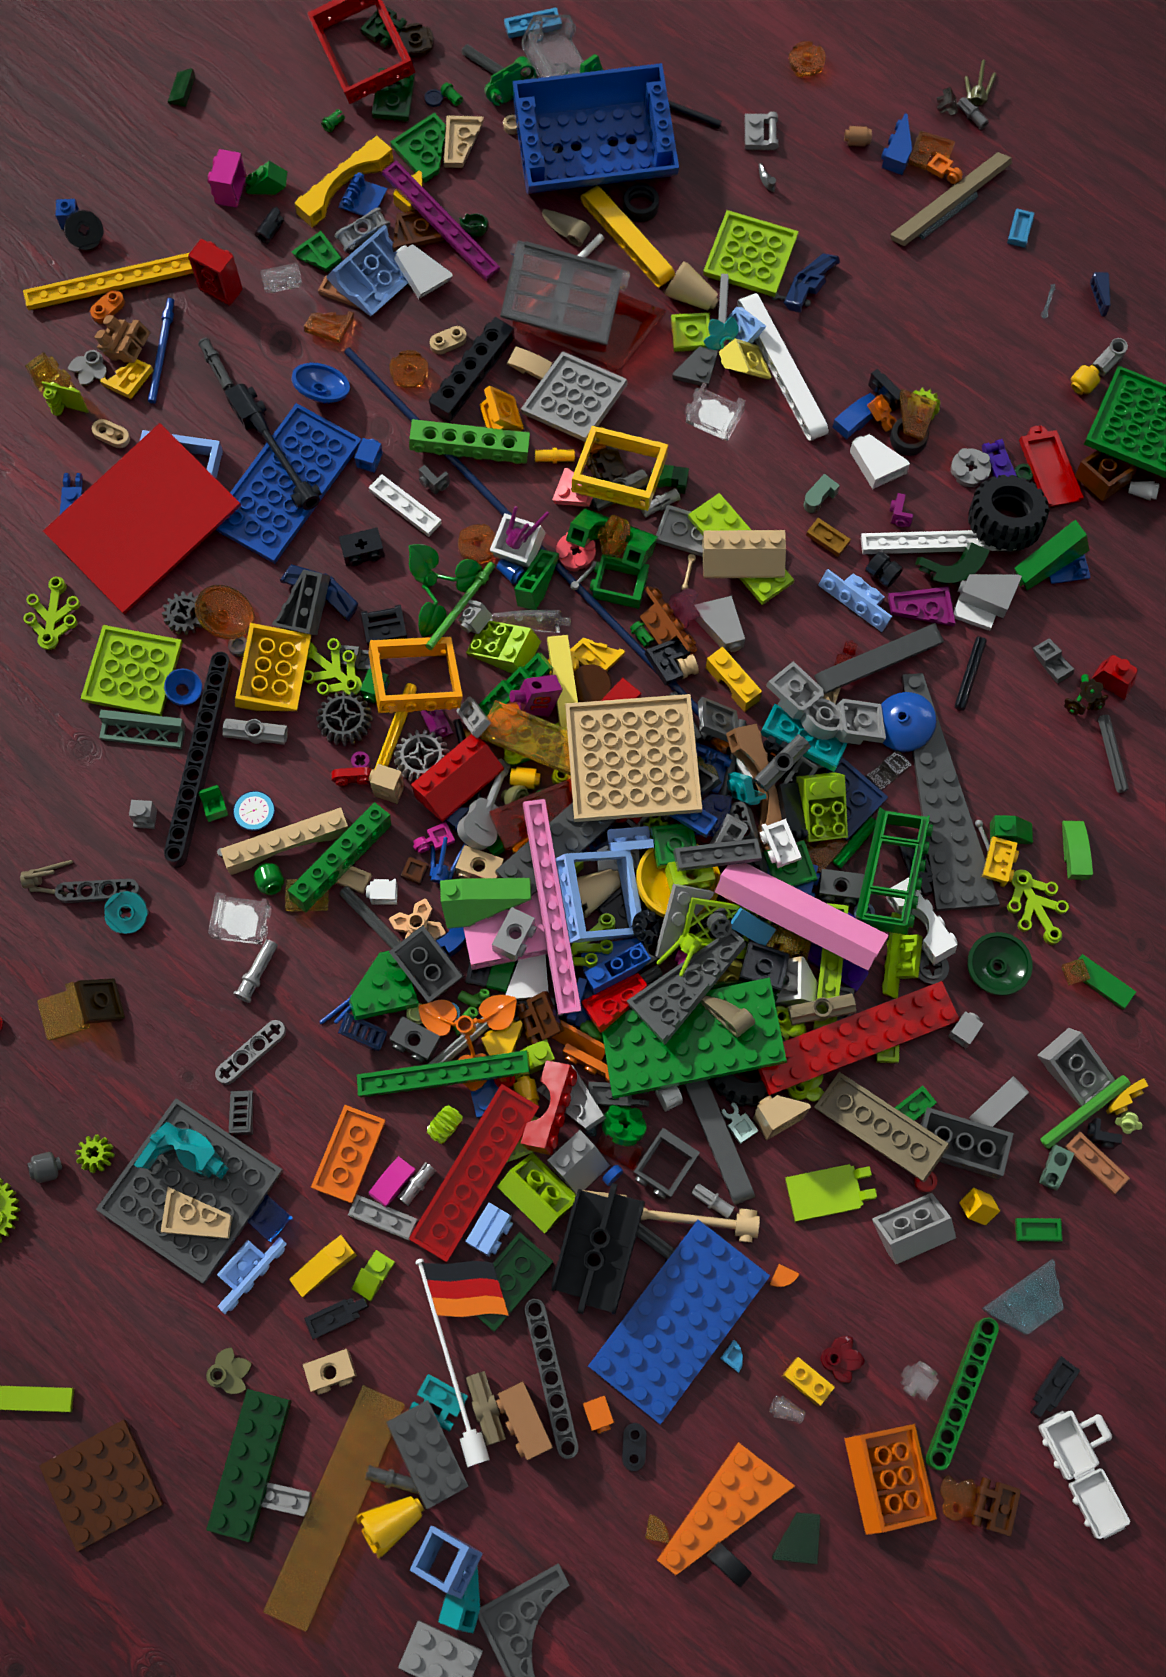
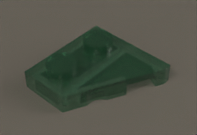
M796 1512L778 1547L773 1552L772 1560L818 1564L820 1514Z

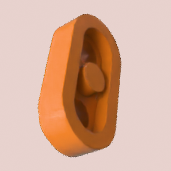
M111 290L99 299L90 309L93 320L97 323H103L107 315L114 316L125 304L122 293L117 290Z

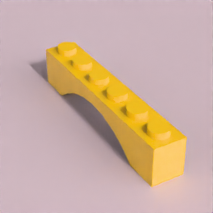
M378 136L367 141L360 150L355 151L350 158L340 163L333 172L327 174L317 185H313L306 194L296 200L294 204L297 215L313 228L326 217L328 205L334 194L345 183L350 181L358 172L363 175L381 172L394 161L392 148Z

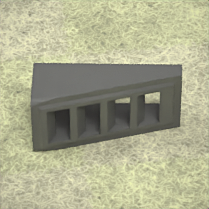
M253 1090L231 1091L229 1134L232 1136L253 1135ZM236 1097H248V1101L236 1102ZM236 1106H247V1109L236 1110ZM236 1114H247V1118H236ZM246 1122V1126H236V1123Z

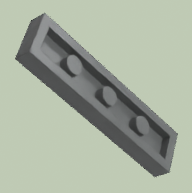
M757 838L675 848L673 851L677 871L758 862L762 859Z

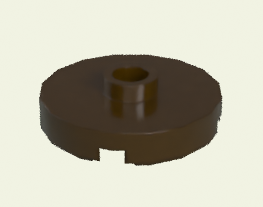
M411 23L401 29L402 31L399 36L409 56L421 57L432 50L434 38L429 27L426 28L420 23Z

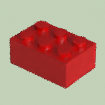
M201 238L188 255L198 289L231 306L243 290L234 256L230 251L222 250L213 242H207Z

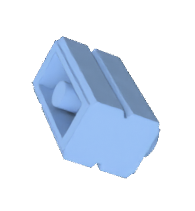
M488 1203L465 1241L466 1244L488 1257L492 1253L496 1254L502 1244L499 1240L503 1233L507 1235L513 1226V1223L510 1222L512 1216L493 1204Z

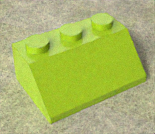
M533 1152L513 1167L497 1186L544 1233L556 1225L573 1207L576 1195Z

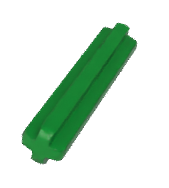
M870 817L834 858L833 864L842 868L874 831L876 825L874 818Z

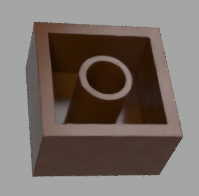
M1097 450L1080 462L1075 477L1101 501H1105L1131 482L1137 467Z

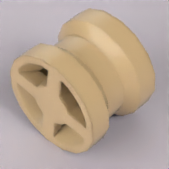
M693 654L689 655L686 659L680 658L676 660L677 665L684 674L683 679L687 678L689 674H699L698 665Z

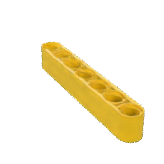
M595 186L581 195V201L585 208L655 286L659 288L674 278L675 272L672 266L599 186Z

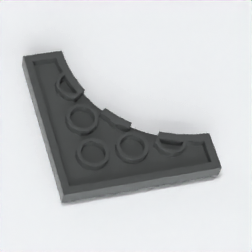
M559 1563L480 1607L478 1619L506 1677H535L532 1663V1642L538 1620L552 1599L570 1586Z

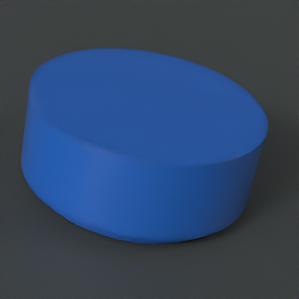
M619 1165L613 1166L603 1176V1182L610 1186L623 1174L624 1170Z

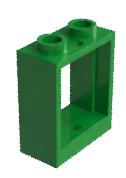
M602 554L601 561H597L595 566L596 579H592L590 585L593 597L597 600L640 609L649 574V565L644 564L641 569L622 563L621 558ZM609 569L638 576L633 596L600 589L605 570Z

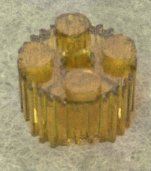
M773 923L772 926L777 930L766 946L789 953V958L802 956L807 961L812 942Z

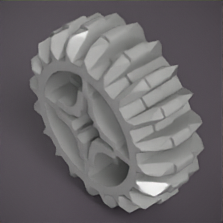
M416 730V735L412 736L411 733H408V739L402 737V744H397L396 746L398 751L394 752L396 757L394 763L398 765L397 770L402 772L403 778L409 777V782L411 783L429 770L428 765L431 762H434L435 759H438V762L450 752L449 749H446L447 743L442 742L441 736L435 738L434 732L428 735L427 730H424L423 734ZM423 744L432 746L433 748L427 749L423 746ZM416 746V750H415L414 752L409 753V755H407V753H408L413 747ZM420 751H422V754L424 755V764H422V760L420 759ZM409 764H411V766H419L421 770L413 769L409 766Z

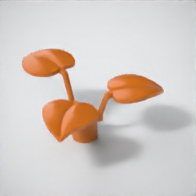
M495 995L485 999L479 1006V1013L483 1019L474 1018L472 1020L471 1017L463 1015L456 1020L457 1010L447 1000H436L419 1005V1015L426 1029L439 1036L447 1035L451 1030V1026H456L457 1030L465 1036L471 1055H463L458 1060L483 1057L487 1055L483 1053L475 1055L470 1036L476 1030V1024L487 1021V1025L492 1030L501 1031L508 1028L515 1017L517 999L509 995ZM487 1080L468 1082L462 1084H464L469 1090L476 1091L480 1089L486 1083Z

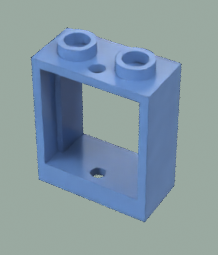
M431 1525L410 1571L444 1592L462 1599L483 1553L446 1531ZM445 1540L460 1550L443 1582L428 1572Z

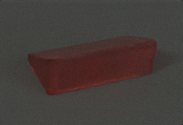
M602 1132L596 1144L599 1152L633 1170L644 1148L637 1144L633 1146L618 1145L612 1141L613 1138L609 1134L606 1136Z

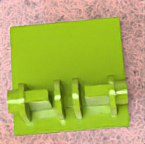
M42 381L45 389L43 396L53 415H61L64 407L86 413L89 412L80 391L76 388H66L54 382L47 383Z

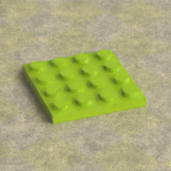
M727 210L705 265L703 276L720 281L721 274H728L729 284L775 297L799 231Z
M103 625L80 699L82 702L162 716L167 700L164 683L166 677L176 669L183 645L182 640Z

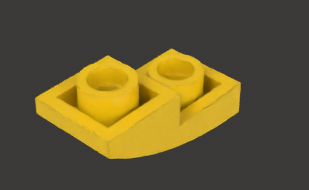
M1145 1078L1137 1081L1120 1093L1108 1106L1107 1114L1115 1112L1116 1115L1128 1111L1127 1106L1133 1103L1131 1099L1144 1094L1142 1090L1148 1087Z

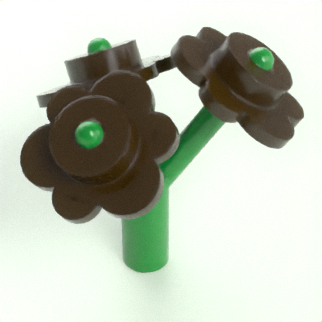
M1087 674L1081 676L1082 683L1080 684V689L1082 691L1077 700L1066 698L1064 701V707L1073 715L1084 714L1086 707L1080 704L1082 698L1089 702L1087 710L1095 711L1104 707L1106 700L1109 698L1108 695L1102 696L1103 684L1096 682L1095 679H1090Z

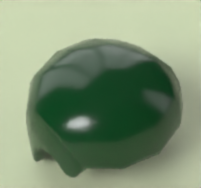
M466 213L464 219L462 217L459 218L460 226L473 239L483 236L489 228L488 219L482 214L474 213L469 215Z

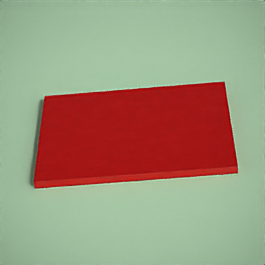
M159 423L48 525L43 532L125 615L230 517L241 504Z

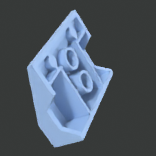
M383 225L326 276L339 293L370 316L408 284V281L394 260L397 252L392 251L393 241L389 238L386 225Z

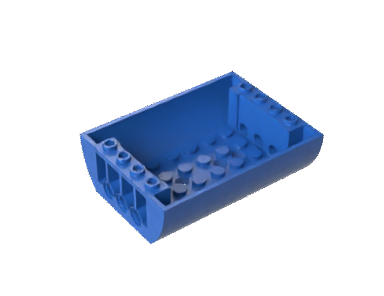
M662 63L513 81L515 119L527 194L669 177L678 174V157ZM628 138H634L636 140V143L628 144L626 140ZM610 140H615L618 144L613 147L610 146L608 142ZM573 145H579L581 149L579 151H574L571 149V147ZM555 146H560L563 149V151L561 153H555L553 151V148Z

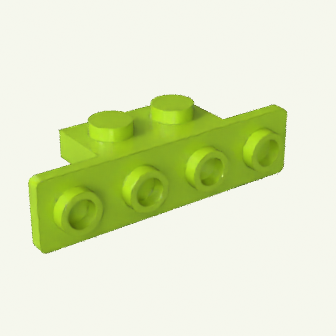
M892 912L891 917L901 919V914ZM889 932L885 976L882 984L884 995L896 999L898 998L900 979L918 978L922 936L918 934L904 935Z

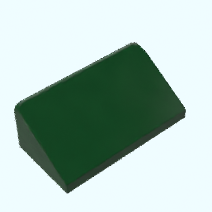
M194 69L177 72L168 104L186 107L195 80Z

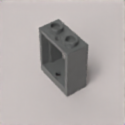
M662 1128L634 1170L635 1181L644 1187L649 1185L655 1189L653 1193L661 1199L668 1198L670 1200L700 1152ZM661 1142L689 1159L669 1190L642 1172Z

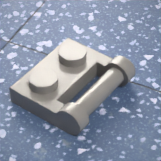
M776 112L745 114V149L775 150L779 147L776 133L778 114ZM764 124H769V140H764Z

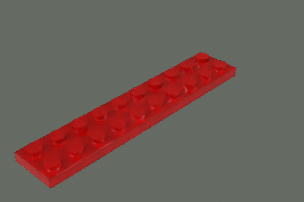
M940 981L786 1040L783 1043L787 1063L760 1068L758 1071L770 1096L954 1024L960 1019L943 982Z

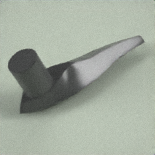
M760 163L759 174L763 185L769 191L775 192L776 179L771 177L763 164Z

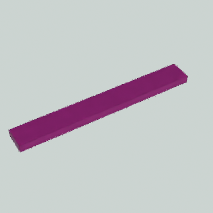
M397 161L382 171V175L485 281L500 270V266Z

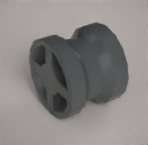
M713 913L707 919V927L716 938H725L731 933L732 924L723 913Z

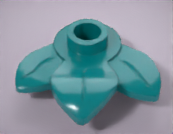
M730 317L725 323L716 319L710 320L708 330L711 336L704 339V344L708 349L722 350L726 346L724 345L725 340H729V343L734 340L739 332V326L735 318Z

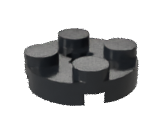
M85 209L76 210L65 219L64 232L72 245L79 249L89 250L100 243L99 241L103 237L104 229L101 220L92 211ZM83 224L85 227H89L85 235L78 231Z

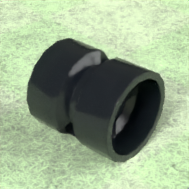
M879 551L869 562L865 572L873 578L878 577V582L889 588L898 579L904 568L895 561L890 562V557L883 551Z

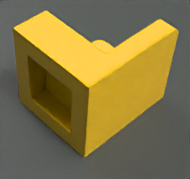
M973 1188L959 1202L968 1219L983 1225H987L1000 1212L993 1197L976 1188Z

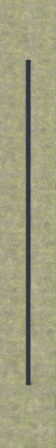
M350 347L344 351L356 366L411 422L412 419L420 420ZM443 454L502 516H504V513L512 516V513L456 456ZM541 544L539 551H540L541 549L547 550V549ZM557 561L555 570L570 585L573 581H577ZM579 584L578 589L575 591L656 673L645 656V650ZM676 682L668 684L678 695L687 694ZM691 698L692 711L699 717L698 704Z

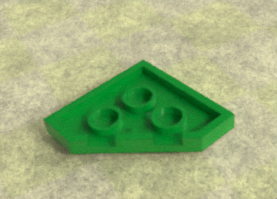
M433 113L390 141L391 147L415 173L418 171L422 172L424 183L439 174L446 124Z
M389 951L378 954L349 1000L355 1020L418 1007V1000L411 980Z

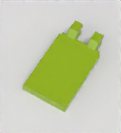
M848 1164L785 1177L794 1221L799 1222L857 1210L861 1208L860 1206L863 1205V1201L876 1199L875 1188L860 1191L858 1184L859 1179L871 1177L870 1166L855 1169L854 1166Z

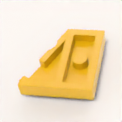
M136 359L135 363H128L127 366L116 370V375L107 380L104 377L100 382L102 386L132 399L154 370L151 365Z

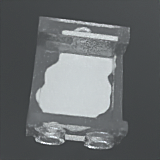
M703 383L700 389L696 388L692 404L688 403L684 411V414H686L685 423L728 441L744 412L746 400L738 398L736 402H733L706 389L707 384Z
M216 892L208 934L212 939L262 945L263 938H267L268 926H266L267 918L271 917L272 906L264 898H262V901L226 897L224 893Z

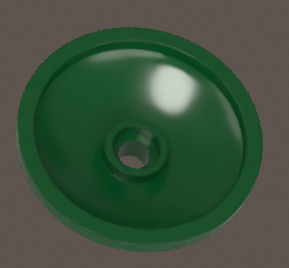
M993 932L982 936L973 944L968 954L967 966L972 980L979 988L989 994L1006 996L1018 992L1026 985L1032 974L1033 962L1028 948L1021 940L1008 933ZM993 965H999L1000 970H995Z

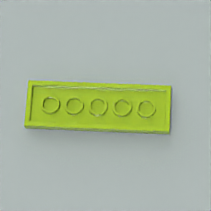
M720 493L688 514V519L702 535L704 531L751 530ZM786 569L784 578H739L761 605L794 583L793 577Z

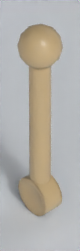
M694 554L688 556L689 564L684 584L681 586V590L684 592L689 589L688 581L691 568L696 560Z

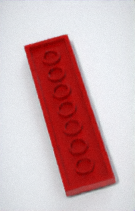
M500 1085L410 1235L409 1240L445 1262L449 1260L521 1139L527 1122H531L537 1112L538 1105L505 1085Z

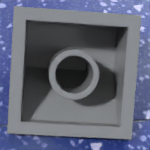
M581 1130L547 1160L548 1165L575 1194H577L578 1189L585 1190L610 1167L596 1146Z

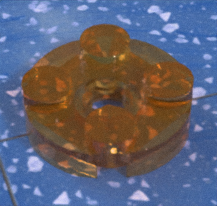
M799 42L790 51L789 65L798 77L816 75L823 71L826 59L825 51L820 45L818 47L813 45V42ZM804 57H807L808 59H811V60L806 61V60H804Z
M414 350L400 352L395 359L394 357L392 358L389 365L390 375L394 384L404 388L421 387L429 372L427 360ZM408 366H411L413 371L407 372L404 369H407Z
M611 515L604 527L599 529L598 539H600L602 554L617 557L623 553L628 542H625L626 535L630 536V524L627 519Z
M475 524L460 531L458 549L464 559H472L482 564L493 558L490 548L496 534L490 529V526L487 524ZM475 541L483 542L481 543V547L477 548L476 545L472 544L475 543Z

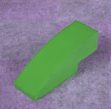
M1062 821L1064 862H1067V877L1074 880H1089L1093 875L1085 823L1084 821Z

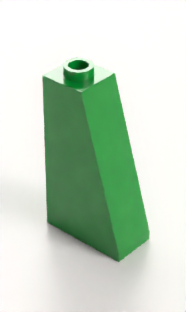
M1076 520L1014 568L1016 575L1022 576L1018 584L1020 587L1023 585L1026 590H1029L1090 551L1087 534Z

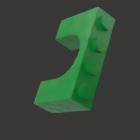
M585 508L571 522L566 541L583 548L595 539L614 542L625 549L622 563L641 569L653 555L658 536Z

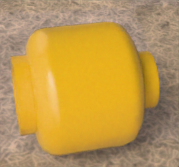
M1082 365L1071 377L1072 389L1080 395L1090 394L1100 383L1099 370L1093 365L1090 367Z

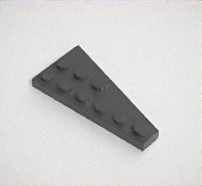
M732 929L727 937L717 938L695 953L682 977L679 976L684 962L628 999V1006L665 1045L745 948L744 939Z

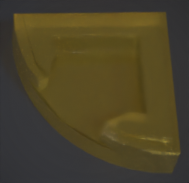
M649 1514L645 1539L668 1543L669 1535L666 1526L659 1518Z

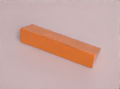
M560 1020L564 1031L551 1038L565 1046L568 1043L601 1062L606 1055L603 1043Z

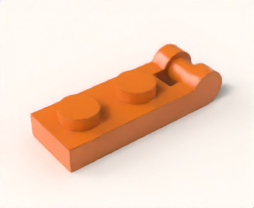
M568 1043L563 1049L566 1061L574 1065L579 1063L584 1066L586 1072L592 1075L597 1073L605 1077L606 1083H610L607 1064Z

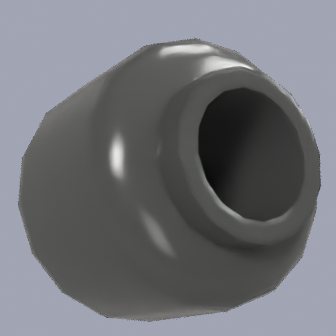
M52 1152L34 1155L31 1157L30 1163H27L31 1180L35 1179L38 1184L57 1179L58 1171L62 1170L60 1158H55Z

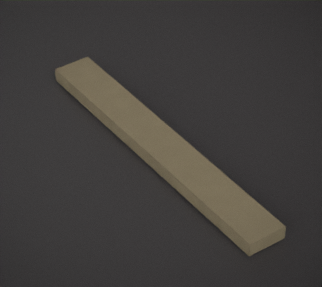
M997 152L891 233V240L903 246L908 244L1012 164V158Z

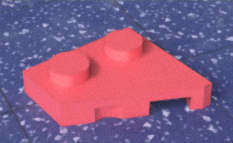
M565 468L552 499L553 502L559 505L589 507L593 497L571 492L574 472Z

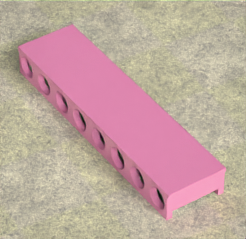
M747 863L728 865L720 875V880L715 890V893L868 971L889 936Z

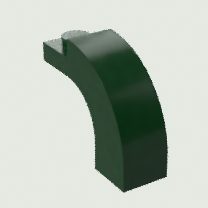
M971 542L967 543L961 558L951 566H943L923 557H918L915 565L920 567L919 571L930 575L932 572L930 580L933 582L954 583L967 579L969 574H975L984 564L990 550Z

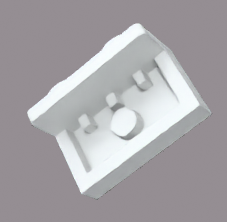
M786 819L768 826L766 824L762 825V832L759 833L763 844L767 843L770 851L767 853L771 863H776L777 868L802 859Z

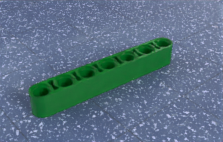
M983 1318L977 1321L973 1328L926 1454V1463L933 1470L946 1469L953 1457L999 1331L997 1322L992 1318ZM984 1322L988 1323L991 1327L990 1335L984 1334L981 1329ZM975 1344H979L983 1348L981 1357L974 1353ZM968 1365L975 1369L976 1373L973 1378H969L966 1375L965 1370ZM960 1387H964L967 1390V1398L965 1400L958 1397L957 1391ZM951 1409H956L959 1412L960 1416L956 1422L950 1419L949 1413ZM945 1430L951 1434V1441L948 1444H945L941 1439V1434ZM937 1452L943 1456V1463L940 1466L935 1465L933 1462V1456Z

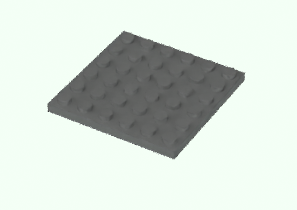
M175 1098L96 1210L205 1284L284 1170ZM169 1122L175 1127L192 1129L205 1136L223 1159L221 1162L229 1169L222 1179H219L214 1174L210 1178L186 1169L179 1161L175 1149L161 1154L149 1170L137 1168L134 1166V1163L150 1142L151 1135L156 1133L164 1123ZM170 1187L231 1215L232 1223L229 1239L162 1233L161 1226L167 1188Z

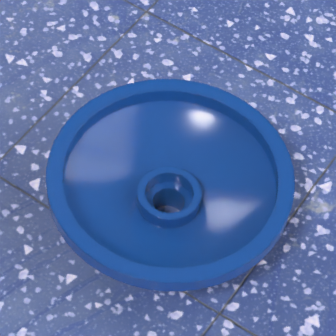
M304 363L297 366L292 372L291 380L294 387L300 394L310 400L320 403H335L346 398L349 393L350 384L348 379L340 371L328 365Z
M902 692L890 696L881 704L886 736L883 744L894 751L908 752L922 747L930 740L936 728V714L933 706L926 698L916 693ZM901 715H906L904 720L899 719Z

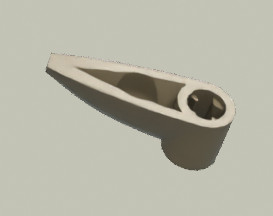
M543 209L542 215L555 231L566 237L575 246L583 244L591 230L587 223L568 215Z
M705 996L700 1002L736 1037L741 1036L755 1024V1019L745 1008L740 1009L725 1000Z

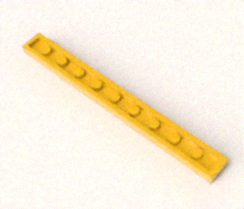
M189 253L23 290L26 307L28 310L104 294L111 290H121L192 274L193 270L188 258Z

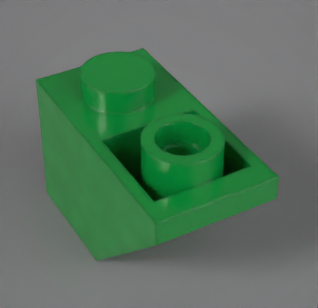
M268 161L253 173L248 174L245 180V192L248 194L275 195L286 187L288 171Z

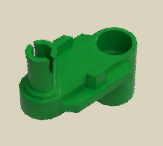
M525 56L518 57L513 64L492 75L490 82L485 87L487 99L496 106L500 105L499 102L503 104V102L506 103L513 99V81L536 78V70L531 61Z

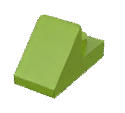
M375 1250L365 1268H361L352 1290L372 1301L394 1266L395 1261Z

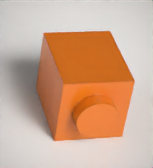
M605 1396L583 1403L592 1431L597 1430L599 1434L611 1429L610 1424H613L614 1421Z

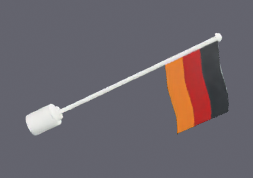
M417 1259L416 1265L418 1264L467 1430V1432L463 1433L464 1438L460 1439L467 1467L490 1459L482 1432L477 1433L476 1429L471 1430L438 1316L467 1317L484 1314L509 1316L493 1263L468 1261L437 1264L423 1263V1259Z

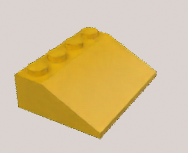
M250 623L235 697V707L255 711H297L311 634Z

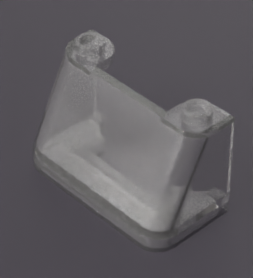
M533 15L522 39V48L534 66L539 78L580 73V64L584 60L572 42L576 26L570 15Z

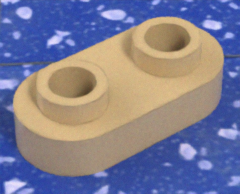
M454 326L433 335L430 338L432 352L444 354L464 345L467 340L466 331L460 326Z
M105 419L97 420L92 425L94 436L111 446L123 448L130 442L128 431L119 425Z

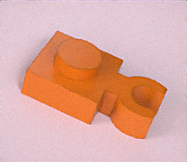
M882 394L875 397L867 405L876 421L881 420L882 427L886 432L893 428L892 426L897 420L890 415L892 409Z

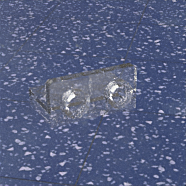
M298 263L260 270L265 293H276L281 290L295 289L303 286Z

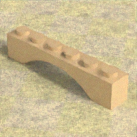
M338 808L221 848L220 850L230 875L248 870L263 860L288 849L337 839L348 829V825L342 808Z

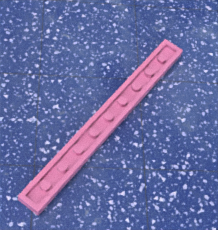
M545 799L524 801L523 809L558 1015L580 1012L581 1006Z

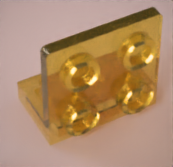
M44 352L25 365L35 387L39 391L44 389L42 381L50 383L56 380L60 386L75 388L74 384L70 381L71 377L65 369L60 370L57 361L52 356L48 357Z
M74 982L65 984L67 991L37 1001L46 1038L49 1041L90 1028V1024H84Z

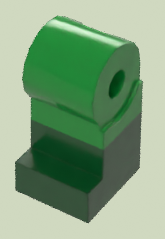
M664 465L657 487L678 488V493L685 494L689 478V468Z

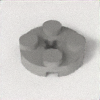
M963 448L953 458L951 474L952 476L954 475L960 485L976 487L986 481L990 475V457L987 453L979 450ZM973 465L976 469L969 471V468L966 466Z

